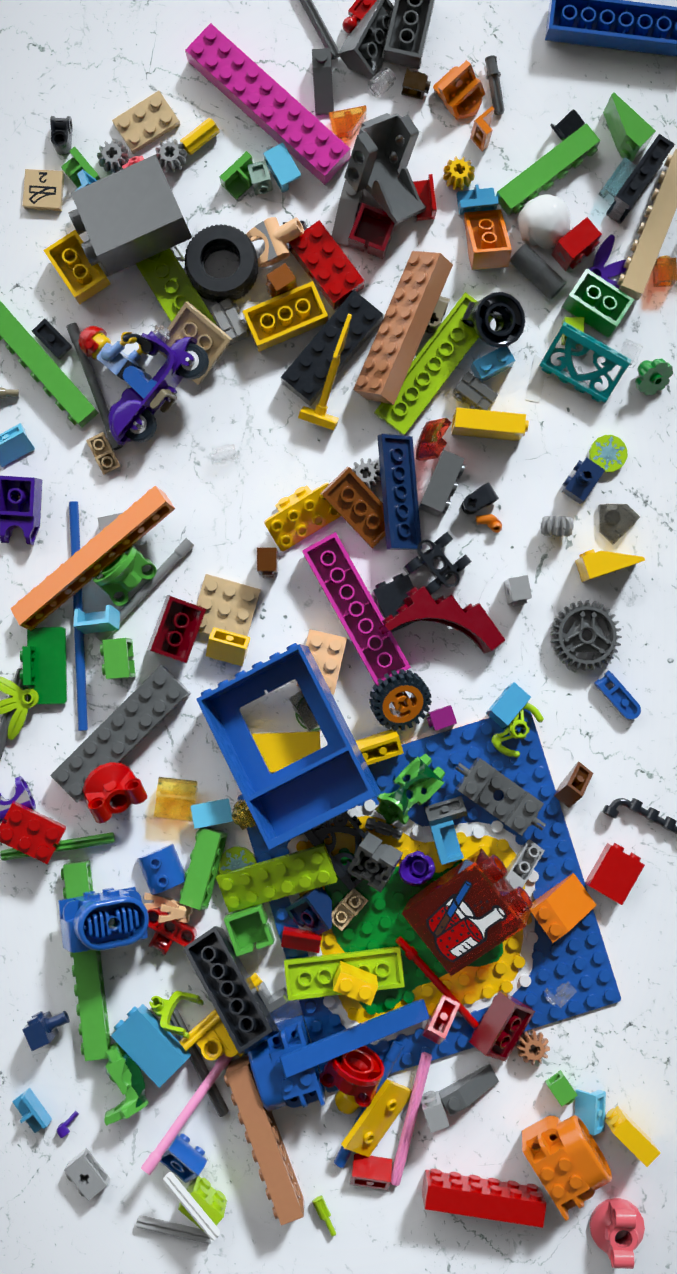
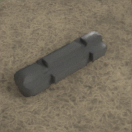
M373 818L367 819L366 829H375V832L389 837L392 835V838L400 840L403 834L401 828H393L392 825L381 821L375 822L376 820Z

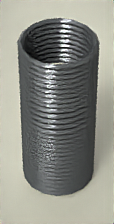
M527 243L523 244L510 259L511 264L549 300H552L567 283Z

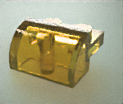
M159 777L154 818L193 822L191 805H195L197 802L198 782Z

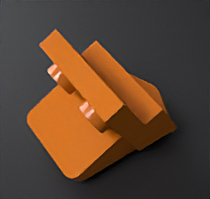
M467 60L459 67H453L433 86L435 93L444 102L446 108L456 120L475 116L482 103V97L485 95L481 81L476 78L472 65Z

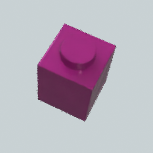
M451 705L429 711V716L426 717L429 728L433 727L434 731L457 724Z

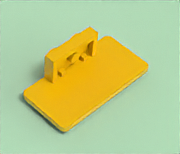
M324 483L313 491L308 486L300 487L295 490L294 494L280 499L275 505L278 512L266 519L264 524L281 551L289 549L341 517L320 494L329 483Z

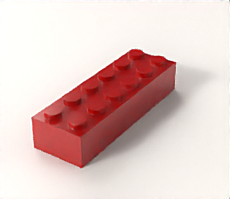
M439 1169L425 1170L422 1188L425 1210L540 1228L544 1226L547 1203L540 1187L535 1184L521 1185L516 1181L501 1182L496 1178L482 1179L477 1175L463 1176L458 1172L444 1173Z

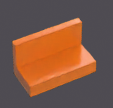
M493 106L474 120L470 136L482 152L488 147L493 131L490 127L494 112Z

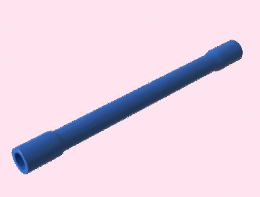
M393 1041L383 1063L384 1074L377 1087V1092L388 1078L394 1063L398 1060L404 1047L399 1041ZM366 1107L361 1108L353 1126L355 1125L359 1117L362 1115ZM341 1146L334 1160L335 1165L344 1168L352 1151Z

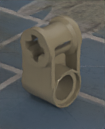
M439 297L425 330L426 332L434 333L441 325L448 307L449 298Z

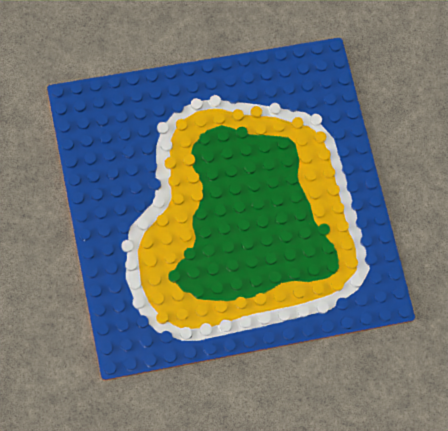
M527 709L523 710L524 721L527 722V726L530 728L526 738H511L502 741L504 747L520 752L518 758L506 756L492 744L493 735L504 732L507 726L501 728L489 717L402 744L404 754L368 765L381 793H393L401 787L393 782L400 772L416 757L420 758L427 754L432 760L428 767L432 771L436 767H440L445 772L442 778L444 784L422 805L415 803L408 811L409 819L405 825L398 820L390 824L393 828L398 827L403 830L400 840L392 838V835L389 837L375 832V829L369 830L365 828L368 818L375 819V822L381 821L386 823L385 818L375 810L379 805L378 796L348 810L352 817L356 816L362 823L360 827L364 832L368 830L371 834L383 840L382 845H391L403 852L395 867L391 879L381 893L367 885L369 881L366 879L354 888L368 902L352 918L343 931H340L332 924L330 930L322 933L319 953L283 947L286 959L398 947L399 945L395 941L401 936L410 947L413 946L417 950L418 956L479 1024L482 1021L483 1015L491 1006L493 998L499 991L514 997L532 1008L535 1013L524 1032L617 1003L621 1000L593 909L568 933L553 943L527 908L530 903L572 873L577 876L587 891L560 802L554 797L556 793L555 786L530 711ZM519 726L515 727L516 733L520 731ZM479 757L544 803L537 815V818L546 824L543 827L544 829L541 831L532 824L521 836L458 791L456 787L464 777L463 774L455 770L456 766L459 767L458 763L460 762L469 769L476 758ZM405 775L403 781L408 782L410 776ZM421 788V793L425 795L426 789ZM410 790L406 792L408 799H411ZM496 790L493 793V798L496 801L501 800L504 796L502 790ZM243 795L238 796V803L257 863L314 847L303 833L269 850ZM461 796L467 816L453 819V825L464 858L442 865L424 807ZM342 814L336 816L337 821H342ZM334 818L329 820L331 826H334ZM347 820L345 826L354 828L349 820ZM324 822L321 825L313 828V831L323 827H327L326 823ZM329 833V838L324 839L326 844L332 843V837ZM335 833L336 845L331 853L335 855L345 852L354 856L355 836L346 833ZM530 839L545 851L519 895L507 901L493 891V888L527 840ZM421 851L424 855H428L433 859L435 872L432 878L422 885H407L400 879L398 873L399 864L406 855ZM342 857L341 863L345 865L347 864V860L350 863L352 862V860L347 857ZM337 874L338 880L336 883L322 886L332 900V911L350 892ZM467 880L472 883V887L464 900L472 908L476 917L484 915L492 909V906L499 905L505 911L507 918L505 921H500L488 929V936L485 942L455 962H451L445 959L437 950L434 942L435 937L429 931L426 919L452 894H457L463 882ZM308 891L269 901L281 942L284 926L312 930L308 926L301 927L296 925L285 909ZM400 947L405 987L377 990L371 1006L343 994L299 999L311 1043H314L419 999H424L430 1018L443 994L420 968L404 955L405 952ZM457 1011L448 1034L441 1044H437L422 1036L429 1020L427 1019L365 1046L374 1051L382 1060V1063H384L394 1040L404 1045L398 1060L394 1063L389 1073L391 1074L419 1065L422 1052L431 1054V1061L474 1048L475 1046L469 1041L478 1026L473 1029ZM328 1061L318 1065L321 1073ZM335 1085L331 1088L325 1087L329 1093L339 1090Z

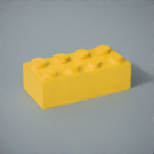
M313 281L242 311L259 352L322 326L328 321V314Z

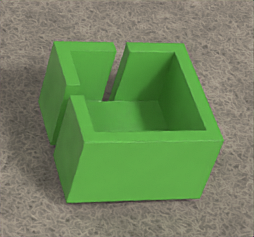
M132 639L102 640L103 644L100 645L101 656H104L105 663L102 664L103 676L106 675V679L136 677L134 660L128 659V657L134 656Z
M263 903L225 916L224 921L236 957L252 952L255 942H257V949L274 944L275 938L270 923H267L268 917Z

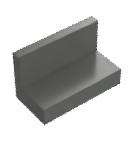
M264 981L260 984L258 993L270 1013L287 1003L288 995L285 987L271 995Z

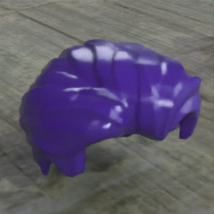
M416 851L405 856L399 864L398 873L400 879L405 884L418 886L432 878L435 872V865L431 857L424 855L421 851Z

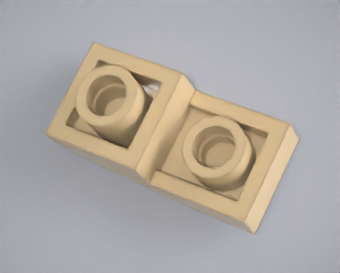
M104 432L86 440L103 475L121 466Z
M356 889L351 890L332 911V924L340 931H343L368 900Z

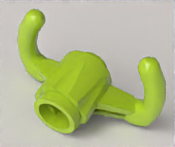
M528 702L504 732L495 734L492 737L494 747L506 756L518 758L520 752L504 747L502 741L511 738L524 739L530 731L527 722L524 721V709L530 711L538 722L541 723L544 720L540 711ZM519 726L520 731L516 733L515 727Z

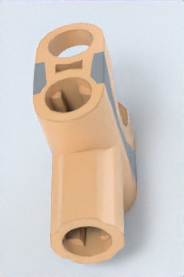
M271 217L249 230L246 235L252 242L257 240H264L265 250L260 255V258L257 259L258 267H268L289 257L290 251L286 243L304 234V228L296 217L279 226L276 217Z

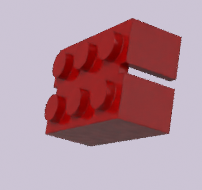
M13 801L4 817L7 822L3 820L0 825V842L48 864L56 849L55 844L58 845L66 830V826Z

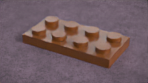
M347 466L320 494L373 549L386 536L383 503L354 471Z

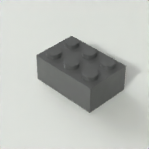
M446 450L442 451L420 503V510L440 517L442 513H446L451 503V500H448V498L453 496L459 484L455 481L460 479L466 467L463 464L465 458Z

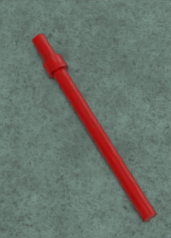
M401 936L398 937L395 942L403 949L404 955L420 968L443 995L460 1003L458 1012L473 1029L479 1025L478 1021L418 956L417 950L413 946L410 947Z

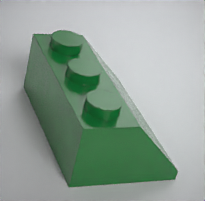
M586 269L563 303L562 308L575 317H584L586 324L609 338L635 299L589 269Z

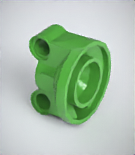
M132 545L95 576L93 582L109 595L113 604L122 606L128 601L127 593L133 590L143 578L147 580L152 579L156 575L157 570L152 561L144 558L142 553ZM144 566H151L149 571L142 572ZM123 592L120 598H114L115 593Z

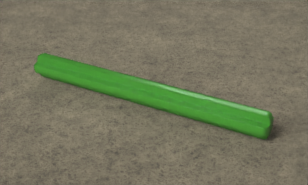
M113 832L61 840L58 845L55 844L56 849L54 853L114 843L115 835ZM14 848L0 851L2 861L30 857Z

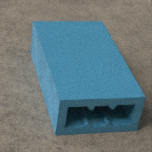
M144 1004L139 1008L134 1006L127 1013L129 1018L125 1022L120 1020L114 1026L116 1031L111 1037L160 1088L188 1060L191 1054L183 1048L170 1032L165 1031L160 1026V1021Z

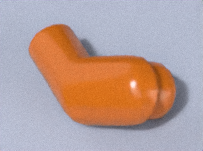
M495 515L476 516V525L486 524L495 533L502 530V523Z

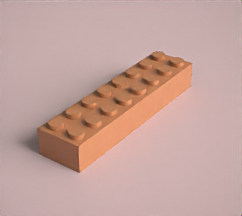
M411 252L353 389L366 400L395 404L453 267V264L441 253Z
M248 1054L234 1059L227 1066L224 1080L227 1087H231L233 1105L238 1106V1118L240 1124H244L246 1128L245 1137L247 1143H251L253 1147L252 1156L254 1162H258L260 1166L258 1170L261 1181L266 1183L267 1188L265 1190L268 1200L273 1202L274 1207H272L274 1217L279 1219L282 1226L304 1217L305 1200L272 1111H267L262 1104Z

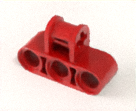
M159 907L148 910V915L153 912L157 914L158 918L159 915H168L169 913L160 911L161 908ZM149 918L148 927L155 930L156 933L148 947L158 949L165 956L173 941L182 946H186L194 941L197 936L196 929L190 924L180 922L177 919L159 923L158 920L152 921ZM172 922L175 925V930H168L166 923ZM190 932L192 939H184L182 933Z

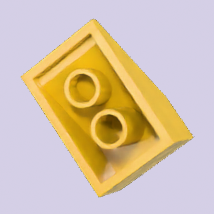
M592 549L580 554V558L575 560L581 581L585 582L645 561V558L607 551L595 552Z

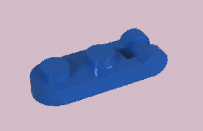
M609 670L601 680L598 679L594 682L595 686L626 719H636L640 715L641 707L639 703ZM609 682H611L614 685L610 689H608L605 686Z

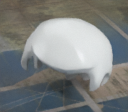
M548 194L538 196L527 202L517 218L522 241L528 240L532 246L538 244L544 249L554 248L558 240L566 235L571 228V214L565 201Z

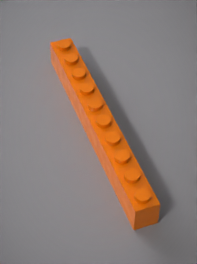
M157 486L148 490L139 500L134 502L126 511L103 528L99 534L89 540L86 545L75 552L73 556L10 608L18 624L30 631L33 630L174 511L175 507L167 495Z

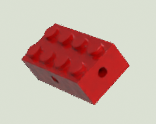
M320 220L307 228L304 234L289 242L290 252L333 310L339 307L353 290L358 293L364 289L365 280Z

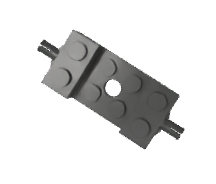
M479 757L476 758L469 769L460 762L458 763L459 767L456 766L455 770L464 775L456 787L458 791L521 836L532 824L541 831L544 829L543 827L546 824L537 818L538 812L544 803ZM496 790H502L504 794L503 798L499 801L493 798V793Z

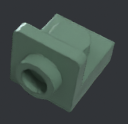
M266 161L247 165L255 195L272 191L273 187Z

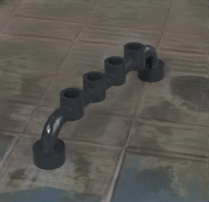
M617 798L609 806L605 805L602 810L604 814L616 819L619 811L616 809L622 805L657 823L664 829L677 834V821L669 816L663 819L659 816L660 811L649 807L648 810L643 808V802L632 798L631 801L625 798Z

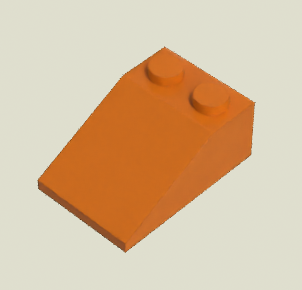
M502 210L464 212L471 269L509 267L512 248Z
M572 873L530 903L527 908L548 938L554 943L579 923L596 906V903L577 876Z

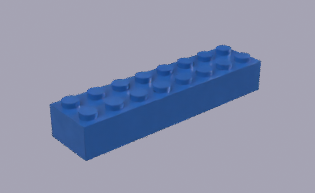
M550 0L545 41L677 57V7L626 0Z

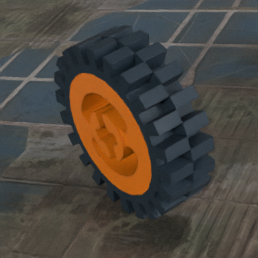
M399 669L398 674L394 670L391 671V677L386 673L384 675L386 680L383 681L379 678L377 680L379 686L374 684L372 687L375 692H370V697L372 698L369 699L370 708L382 726L385 725L387 729L392 727L393 730L397 731L399 726L401 730H405L406 724L410 729L413 727L411 722L415 721L416 724H419L418 717L420 716L422 719L426 717L424 711L429 712L430 708L428 705L432 703L430 700L432 696L428 686L417 673L414 672L413 674L410 670L405 672L404 669ZM405 691L411 692L410 698L408 697ZM391 702L395 709L389 707V704Z

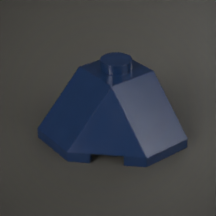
M322 887L309 890L285 908L296 925L301 927L308 926L312 928V932L318 935L332 928V900Z

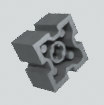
M369 832L359 845L354 855L355 858L352 860L347 872L359 880L362 877L368 880L367 885L381 893L391 879L403 852L391 845H382L383 840Z

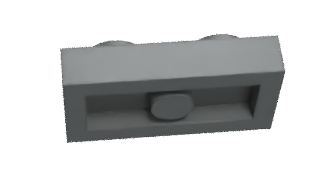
M461 796L424 807L430 826L467 816Z

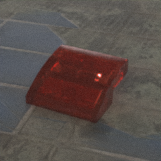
M442 418L426 422L418 440L416 460L437 459L447 444L442 437L452 423L450 420Z

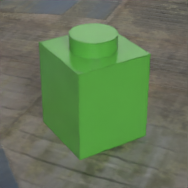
M561 1070L545 1081L561 1106L571 1104L575 1097L578 1096Z

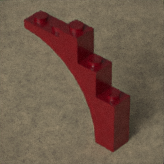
M424 586L419 589L414 587L406 593L408 597L403 600L405 604L396 610L398 614L394 617L392 615L382 620L383 625L378 628L382 634H385L397 626L410 622H437L450 626L466 635L484 654L493 651L505 641V638L480 603L475 605L470 603L462 609L452 594L447 597L442 595L434 601Z

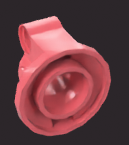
M621 1198L607 1199L600 1203L592 1212L589 1223L591 1236L596 1245L607 1253L612 1268L633 1269V1250L641 1243L645 1231L643 1217L637 1207L628 1200ZM619 1231H628L626 1236L620 1239H615V1236Z

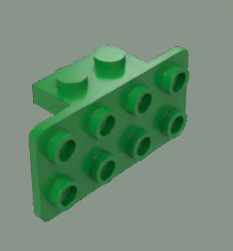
M64 627L34 628L31 631L27 630V646H22V651H20V662H23V670L20 671L21 682L38 693L39 701L37 704L66 703V629ZM28 694V702H29V701H31V695Z

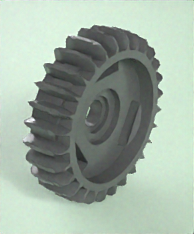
M580 600L577 602L578 607H576L575 603H571V609L565 606L564 611L566 613L560 611L558 614L561 618H554V621L558 624L551 625V628L556 630L550 633V635L555 636V639L550 642L557 645L552 649H559L560 651L556 656L563 655L564 657L561 662L569 660L568 666L571 667L575 664L576 670L580 668V665H582V670L586 671L587 665L590 670H594V664L597 668L602 667L601 662L605 665L608 664L606 658L613 659L614 657L611 652L618 653V650L614 647L621 646V643L616 642V639L622 638L621 635H617V632L622 629L615 627L619 621L612 620L616 615H608L610 612L609 608L603 611L604 604L597 607V601L590 605V601L586 600L583 605ZM572 615L576 620L567 634L562 632L564 624ZM600 617L605 622L609 634L606 636L597 621ZM584 630H589L592 633V638L589 641H585L582 638ZM576 652L594 653V659L576 658Z

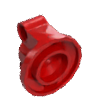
M109 762L100 765L89 774L83 787L84 798L95 822L99 824L108 821L113 813L124 812L131 804H141L147 799V793L141 780L135 776L129 766L122 763Z
M362 1046L329 1060L319 1079L325 1087L331 1088L335 1085L342 1093L354 1096L355 1102L359 1106L368 1107L383 1077L384 1065L374 1051L367 1046Z

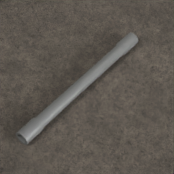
M185 538L171 556L157 569L156 575L152 579H148L119 610L120 623L173 566L193 548L194 544L190 540ZM114 631L98 632L95 634V637L103 643L102 640H107Z

